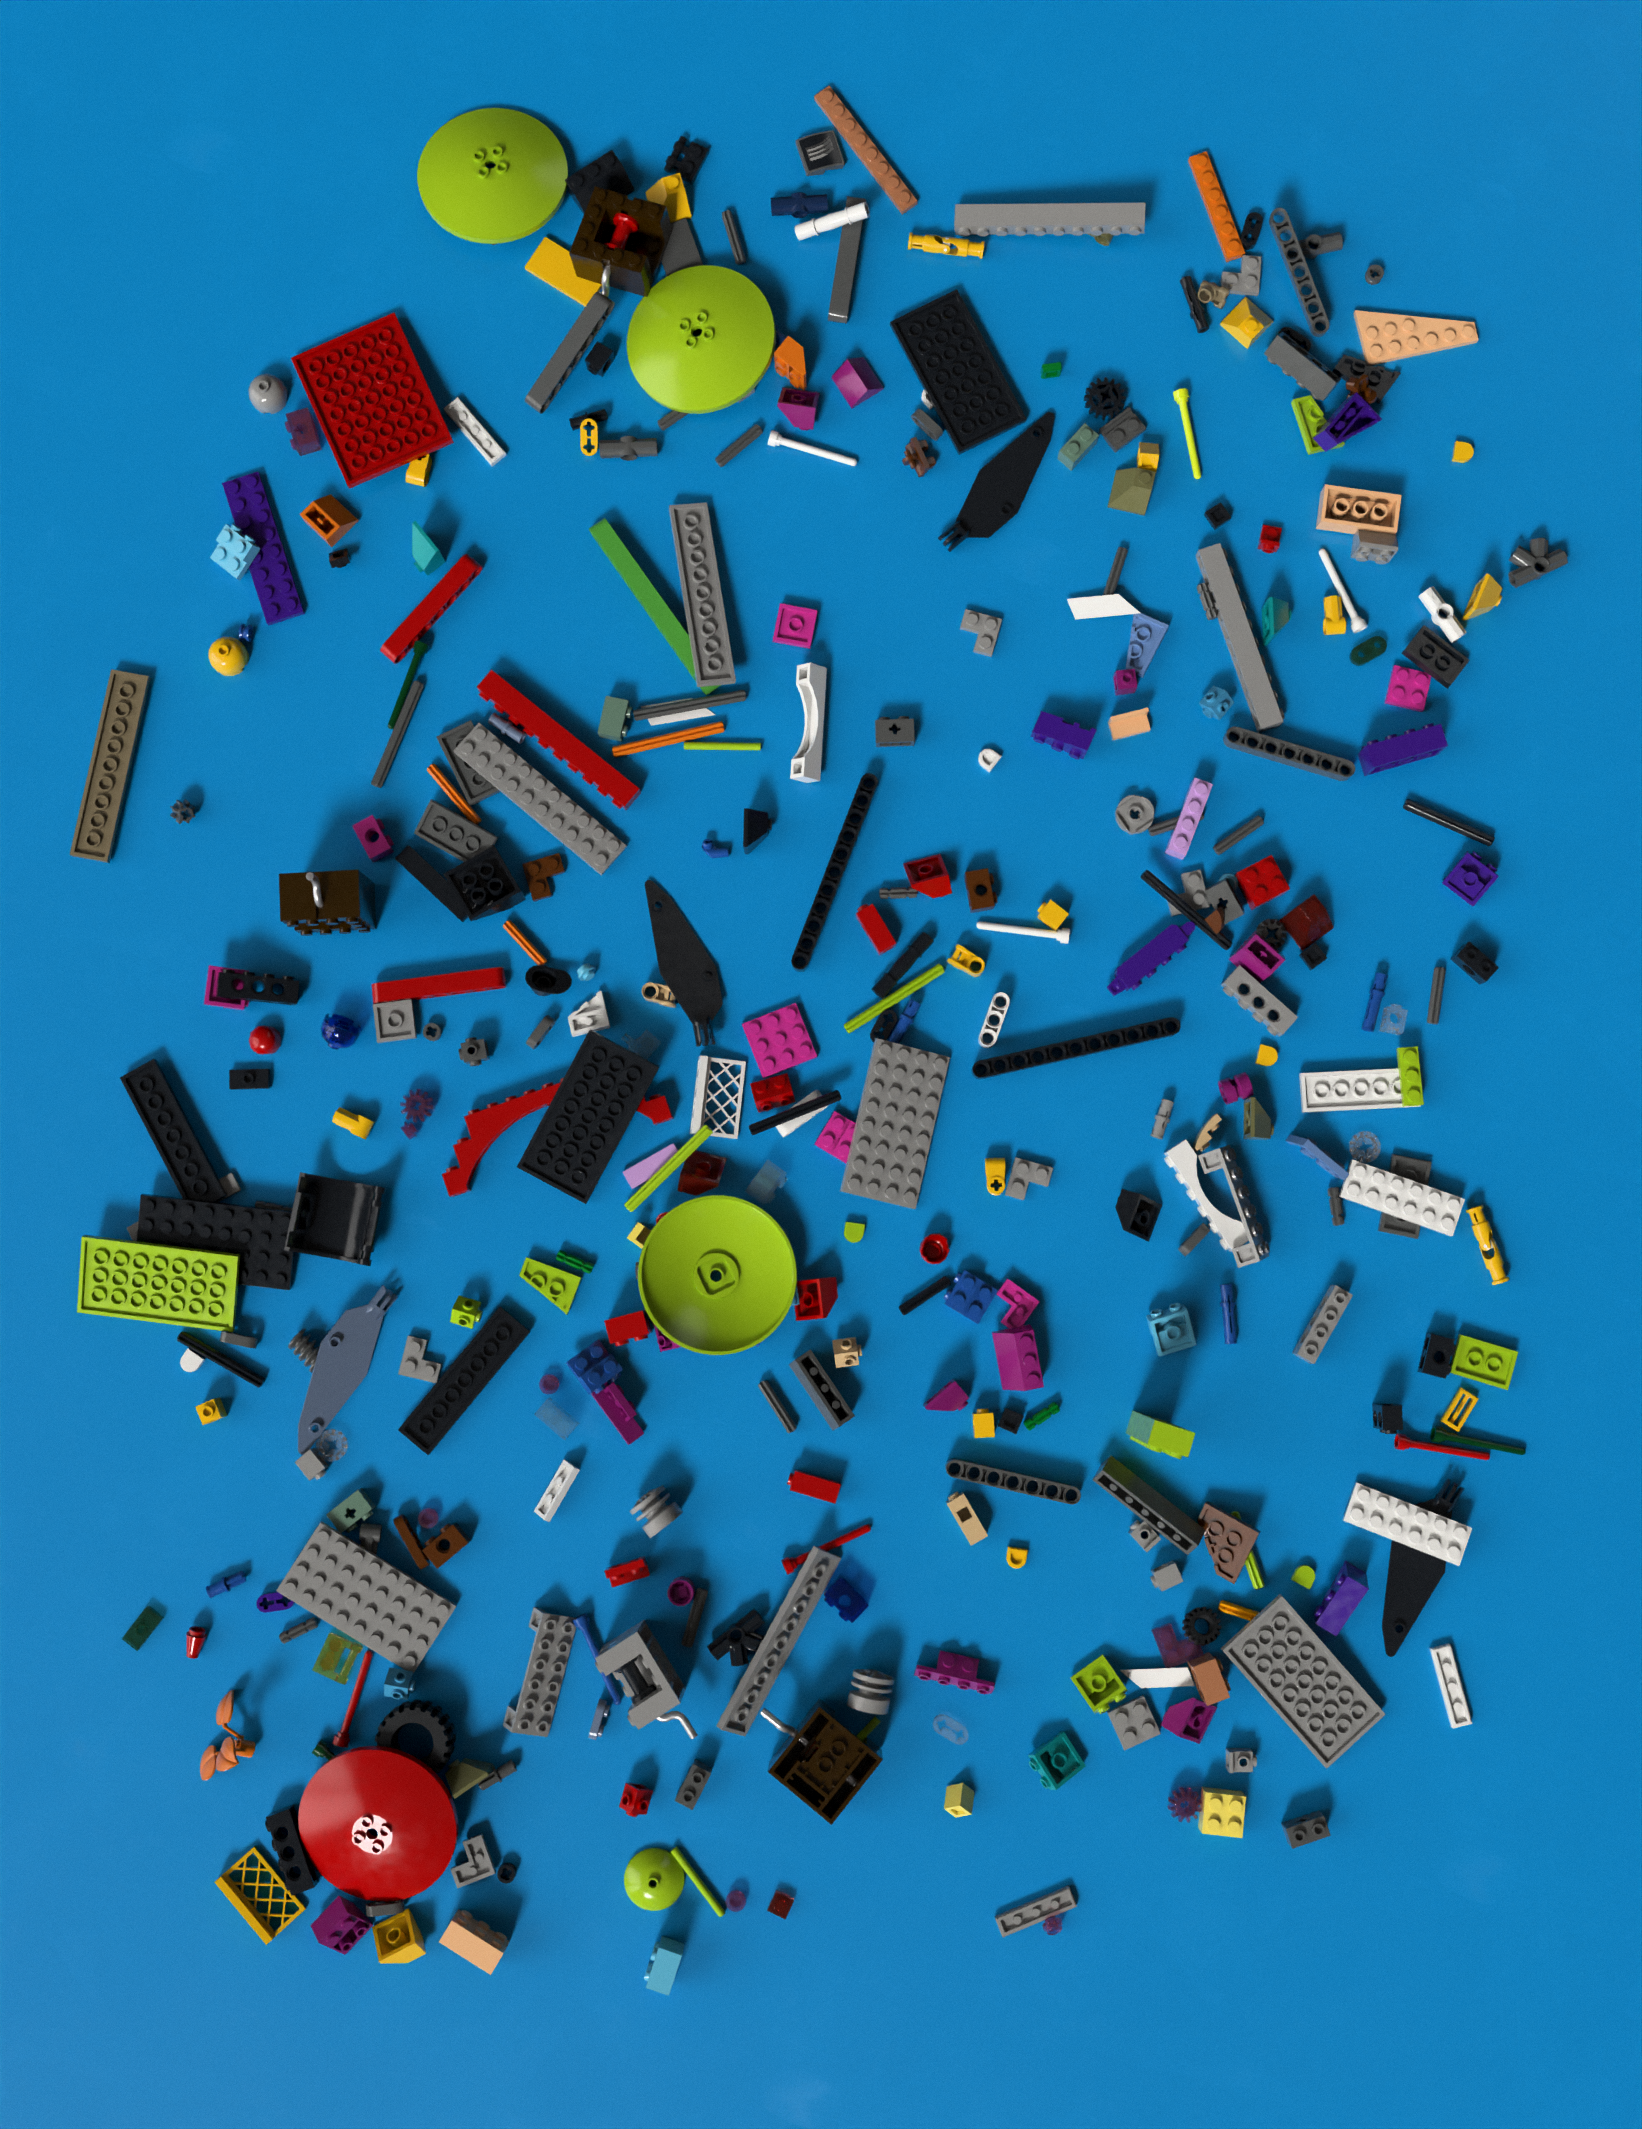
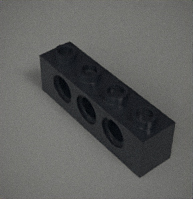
M223 969V972H219L217 976L215 997L295 1006L298 1001L299 981L294 980L295 977L283 976V979H278L273 974H263V977L255 976L254 972H243L242 975L235 974V970ZM234 980H240L243 983L241 990H236L233 987L232 983ZM254 982L262 984L263 990L261 992L254 991ZM274 984H279L282 987L283 991L281 994L273 992Z
M294 1804L271 1812L266 1817L265 1825L267 1831L271 1832L273 1838L272 1847L278 1853V1866L284 1872L286 1878L284 1883L287 1891L290 1890L292 1896L314 1888L319 1881L300 1838L298 1816ZM280 1827H285L288 1830V1835H283ZM287 1846H290L294 1849V1855H291L287 1852ZM293 1866H298L301 1874H296L293 1871Z

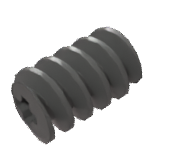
M303 1329L293 1337L288 1348L290 1350L295 1348L293 1353L295 1355L300 1354L299 1360H305L304 1366H311L309 1371L313 1373L320 1346L315 1348L314 1345L317 1341L309 1342L311 1334L304 1336L303 1334L306 1329Z

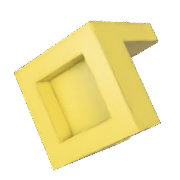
M638 1222L627 1239L642 1249L651 1230Z
M964 1783L947 1786L944 1809L955 1818L972 1815L974 1791Z

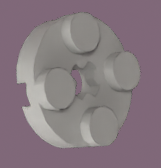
M1127 796L1117 806L1115 811L1116 822L1128 834H1140L1151 826L1154 819V807L1143 796ZM1131 810L1140 813L1138 819L1130 817Z

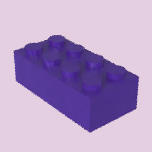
M1434 723L1423 726V729L1418 731L1414 728L1405 731L1404 735L1401 736L1392 734L1385 737L1386 740L1380 742L1378 739L1367 742V745L1362 747V750L1357 754L1364 776L1441 753L1448 746L1441 724L1434 726Z

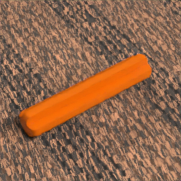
M511 920L503 924V928L537 965L543 966L547 962V959Z

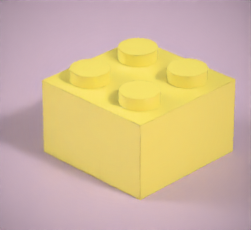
M1202 1787L1198 1823L1201 1833L1243 1838L1246 1804L1244 1793L1242 1791Z

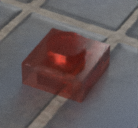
M776 1890L767 1911L786 1919L794 1898Z

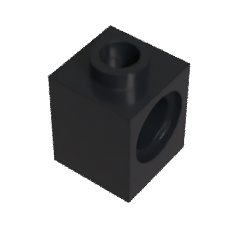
M597 341L585 359L587 370L594 375L599 374L603 377L615 359L613 350Z

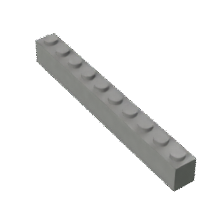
M1146 203L955 204V235L963 237L994 234L998 236H1006L1007 234H1015L1017 236H1024L1026 234H1034L1036 236H1043L1045 234H1054L1056 236L1073 234L1075 236L1082 234H1092L1095 236L1101 234L1139 235L1144 233Z
M1220 543L1200 549L1196 554V559L1204 582L1208 585V592L1211 593L1215 605L1214 609L1218 613L1217 618L1257 732L1260 733L1278 727L1283 723L1284 713L1278 707L1276 691L1272 690L1271 676L1268 672L1266 673L1264 668L1265 659L1258 651V640L1256 637H1253L1251 620L1246 617L1245 603L1241 602L1239 586L1233 580V569L1231 566H1228L1226 561L1227 552Z

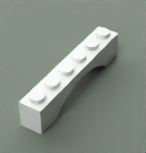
M811 662L797 665L796 686L803 702L805 727L801 745L791 760L790 779L804 783L820 781L827 675L826 667Z
M1183 1140L1164 1153L1166 1156L1164 1158L1165 1162L1177 1172L1175 1177L1180 1184H1185L1188 1189L1186 1191L1187 1195L1192 1201L1195 1200L1197 1202L1199 1213L1202 1217H1207L1210 1222L1208 1224L1209 1228L1221 1238L1219 1240L1221 1246L1231 1252L1233 1248L1248 1242L1243 1223L1222 1214L1206 1198L1197 1176V1155L1188 1141Z

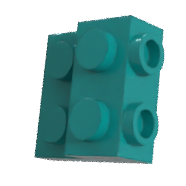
M1064 1731L1058 1733L1047 1743L1041 1744L1028 1755L1031 1759L1029 1761L1030 1767L1034 1771L1039 1772L1041 1784L1044 1788H1049L1050 1790H1057L1086 1767Z

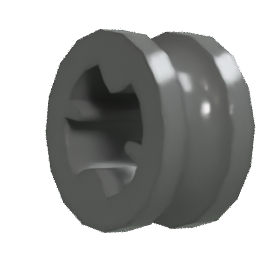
M1371 265L1365 274L1366 282L1371 285L1378 284L1384 275L1383 268L1379 265ZM1376 272L1377 276L1373 278L1371 275Z
M429 1023L424 1027L423 1035L430 1041H437L442 1035V1030L435 1023ZM431 1027L437 1029V1032H435L436 1036L434 1037L427 1034L430 1032L429 1028Z

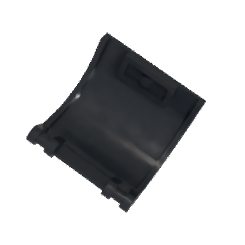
M300 1172L284 1250L371 1266L372 1260H370L371 1252H374L373 1244L380 1209L384 1203L382 1202V1197L386 1193V1188Z

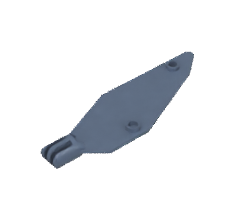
M382 1285L367 1305L346 1310L321 1341L298 1423V1452L300 1454H305L312 1447L367 1375L383 1316L398 1298L396 1294H393L384 1285ZM317 1425L316 1429L312 1430V1426Z

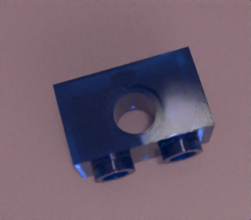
M841 1575L824 1591L825 1602L830 1607L835 1606L839 1610V1616L846 1622L849 1620L853 1623L869 1606V1603ZM847 1595L851 1599L850 1603L842 1605L839 1602L841 1596Z

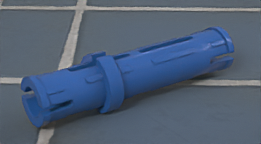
M1375 974L1372 989L1369 991L1370 999L1364 1022L1361 1027L1364 1031L1374 1032L1382 997L1385 996L1384 990L1388 978L1386 974Z
M910 999L903 1014H900V1019L888 1041L900 1044L910 1024H913V1019L921 1004Z
M1232 1284L1220 1285L1224 1344H1237L1234 1315L1236 1303L1233 1301Z

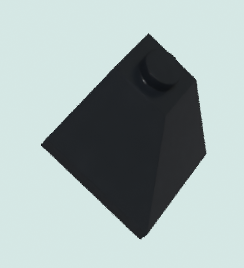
M744 808L743 848L745 854L751 853L768 836V830H772V819L769 818L767 812Z
M1122 1189L1115 1208L1123 1230L1149 1242L1162 1205L1141 1194Z

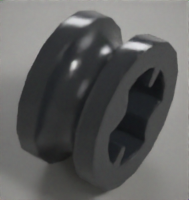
M508 1862L502 1864L497 1872L499 1881L505 1884L512 1882L516 1876V1867ZM504 1868H507V1871L509 1869L512 1871L509 1878H506L507 1875L505 1877L502 1875Z

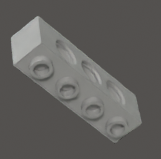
M1240 965L1221 984L1224 987L1223 991L1228 996H1234L1238 1000V1005L1244 1010L1248 1009L1253 1013L1252 1017L1259 1023L1263 1022L1267 1026V1030L1274 1036L1278 1035L1280 1037L1298 1018ZM1240 985L1247 987V994H1242L1239 991ZM1254 998L1262 1000V1007L1255 1006ZM1269 1011H1274L1277 1014L1276 1020L1269 1018Z
M1330 1285L1292 1354L1310 1364H1315L1353 1295L1336 1285Z

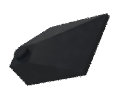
M494 845L444 873L445 878L470 921L508 910L526 900Z

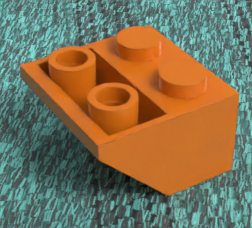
M788 336L774 352L775 371L780 376L787 377L795 388H801L805 391L806 368L804 350L799 343Z
M331 494L314 500L300 513L304 522L331 547L358 522V519Z

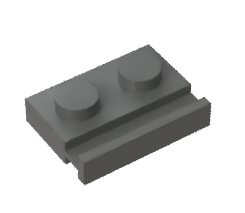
M1129 407L1101 427L1099 433L1103 435L1105 441L1116 453L1145 432L1146 427Z

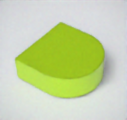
M845 1222L844 1236L846 1240L851 1243L859 1242L863 1237L865 1224Z
M1300 1565L1295 1569L1291 1580L1310 1589L1315 1580V1572L1307 1565Z

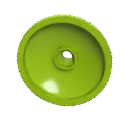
M644 1849L633 1856L626 1867L624 1874L625 1890L632 1902L640 1908L649 1911L663 1910L671 1906L682 1893L684 1886L683 1868L672 1853L665 1849ZM655 1880L657 1885L652 1886L649 1882Z

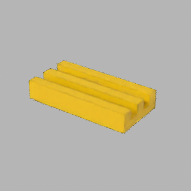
M1460 1387L1440 1421L1456 1432H1459L1479 1398ZM1463 1394H1465L1457 1409L1455 1410L1454 1414L1452 1415L1451 1419L1448 1421V1418L1450 1417ZM1470 1397V1403L1468 1404L1458 1423L1454 1425L1453 1423L1455 1422L1456 1418L1458 1417V1415L1460 1414L1461 1410L1463 1409L1464 1405Z

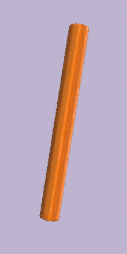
M719 721L613 746L612 752L614 757L625 756L722 733L725 729L723 722Z

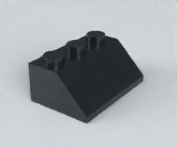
M613 150L565 179L567 191L583 214L586 211L595 186L625 195L635 191L622 163Z

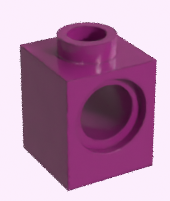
M1135 668L1115 671L1113 676L1115 696L1135 693L1137 689Z

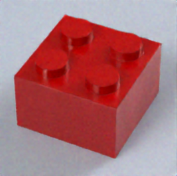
M1272 855L1234 875L1251 910L1290 890Z
M646 1310L604 1321L610 1344L615 1343L616 1346L629 1343L628 1339L634 1338L635 1341L648 1338L647 1334L652 1333Z

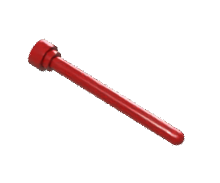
M1397 1433L1395 1436L1394 1447L1398 1450H1405L1410 1447L1481 1460L1490 1459V1454L1487 1452L1411 1440L1405 1434Z
M869 1524L863 1525L818 1548L826 1551L832 1550L870 1532L871 1526ZM810 1551L796 1558L786 1557L781 1560L787 1575L794 1572L798 1565L806 1561Z
M371 1650L365 1652L341 1731H338V1734L334 1736L333 1744L344 1748L349 1746L350 1734L348 1732L372 1660L373 1652Z

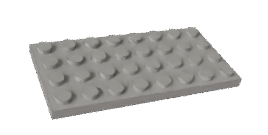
M875 1038L840 1189L841 1192L916 1209L950 1057Z
M322 1521L276 1590L404 1670L413 1671V1673L457 1606V1604Z
M1280 1594L1221 1648L1326 1769L1385 1715L1381 1708Z

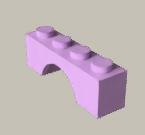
M1198 778L1193 779L1185 797L1181 814L1166 847L1165 854L1181 860L1184 859L1213 784Z

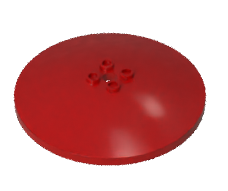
M365 1746L353 1748L332 1757L311 1778L304 1790L299 1806L298 1825L300 1838L306 1854L314 1867L335 1887L365 1900L397 1901L412 1897L426 1890L443 1874L456 1849L459 1831L458 1816L449 1790L429 1766L416 1757L397 1749L383 1746ZM369 1829L377 1830L378 1835H371Z

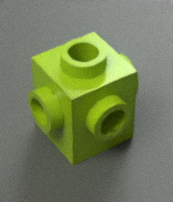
M459 1295L452 1308L450 1322L473 1329L475 1323L480 1322L483 1311L480 1310L481 1302Z

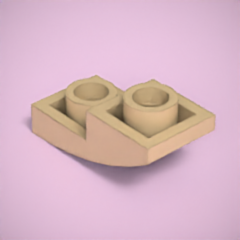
M1218 1114L1213 1115L1199 1131L1192 1147L1194 1152L1198 1150L1202 1152L1210 1145L1208 1141L1212 1137L1208 1134V1131L1212 1133L1220 1126L1218 1122L1222 1119Z

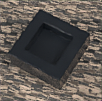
M1221 502L1204 513V516L1214 530L1231 519V516Z
M347 548L329 553V562L332 568H342L350 563V555Z
M1316 943L1299 955L1310 971L1327 959Z
M1005 1408L997 1426L1017 1434L1024 1416Z

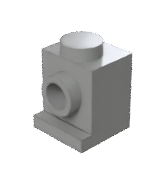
M1136 1520L1129 1527L1131 1530L1128 1533L1146 1552L1161 1540L1144 1520ZM1143 1531L1148 1533L1146 1538H1141Z
M1226 1748V1769L1229 1773L1253 1772V1767L1257 1766V1757L1250 1748ZM1243 1758L1246 1759V1763L1244 1765H1240V1760Z

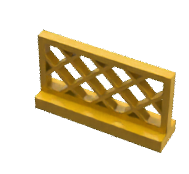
M255 1846L214 1882L266 1945L306 1909L296 1895L291 1896L290 1890L287 1891L282 1878ZM252 1853L259 1859L258 1867H246L247 1858ZM244 1861V1866L238 1867ZM233 1870H243L242 1882H234L229 1874ZM246 1870L257 1871L256 1882H245ZM260 1871H269L271 1873V1883H259ZM244 1885L256 1886L255 1897L245 1896ZM259 1886H270L269 1898H258ZM273 1886H279L285 1890L284 1899L272 1898ZM257 1901H269L268 1913H259L256 1909ZM272 1901L283 1902L282 1914L271 1913ZM286 1902H295L300 1908L294 1914H285ZM270 1916L282 1917L281 1926L276 1931L269 1925ZM285 1917H290L287 1921L284 1922Z

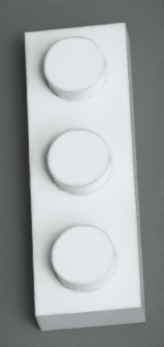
M564 1459L534 1512L543 1520L550 1522L580 1470Z

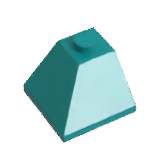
M414 521L412 523V556L416 562L413 564L420 573L424 571L428 576L443 565L445 560L439 549L419 524Z
M1268 597L1261 608L1263 646H1267L1278 635L1289 620H1291L1292 616L1291 609H1288V602L1274 597Z

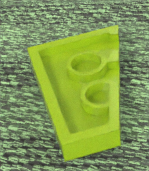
M526 1257L519 1274L521 1278L568 1315L581 1282V1277Z

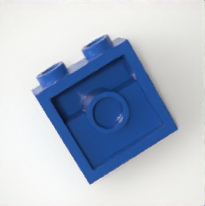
M966 1270L962 1273L958 1272L953 1280L956 1283L952 1290L948 1289L943 1297L946 1300L944 1304L979 1324L998 1290Z
M599 1339L566 1362L589 1395L593 1392L598 1394L606 1388L604 1384L609 1380L613 1383L620 1378V1372L623 1370L615 1357L608 1353Z

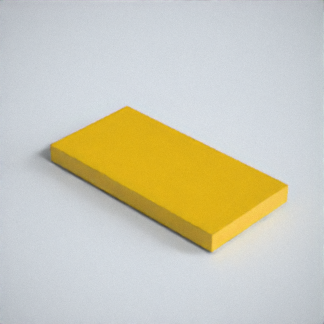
M544 237L525 265L526 271L585 307L592 296L602 289V284L577 277L569 251L547 237Z

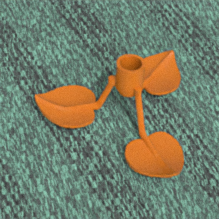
M235 1690L229 1691L220 1701L216 1712L217 1725H222L225 1730L238 1739L234 1740L233 1737H227L223 1741L220 1751L216 1752L215 1745L209 1746L204 1751L200 1762L202 1780L210 1779L215 1769L222 1772L238 1765L239 1762L236 1755L251 1758L254 1754L255 1742L244 1740V1735L238 1734L227 1725L233 1714Z

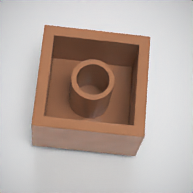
M1207 1652L1186 1660L1200 1698L1207 1706L1230 1698L1228 1691L1231 1688L1227 1679L1221 1675V1672L1224 1670L1216 1656L1213 1657Z

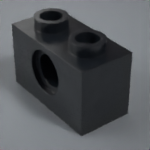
M1470 941L1462 945L1451 958L1456 965L1479 985L1487 982L1499 968Z
M1426 1333L1417 1372L1446 1379V1375H1449L1451 1371V1364L1449 1362L1451 1356L1455 1353V1340ZM1437 1351L1442 1355L1441 1360L1438 1362L1434 1359V1354Z

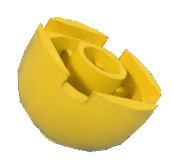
M221 637L211 644L208 658L211 666L218 673L224 676H235L240 674L245 665L248 664L249 654L246 647L239 640L233 637Z

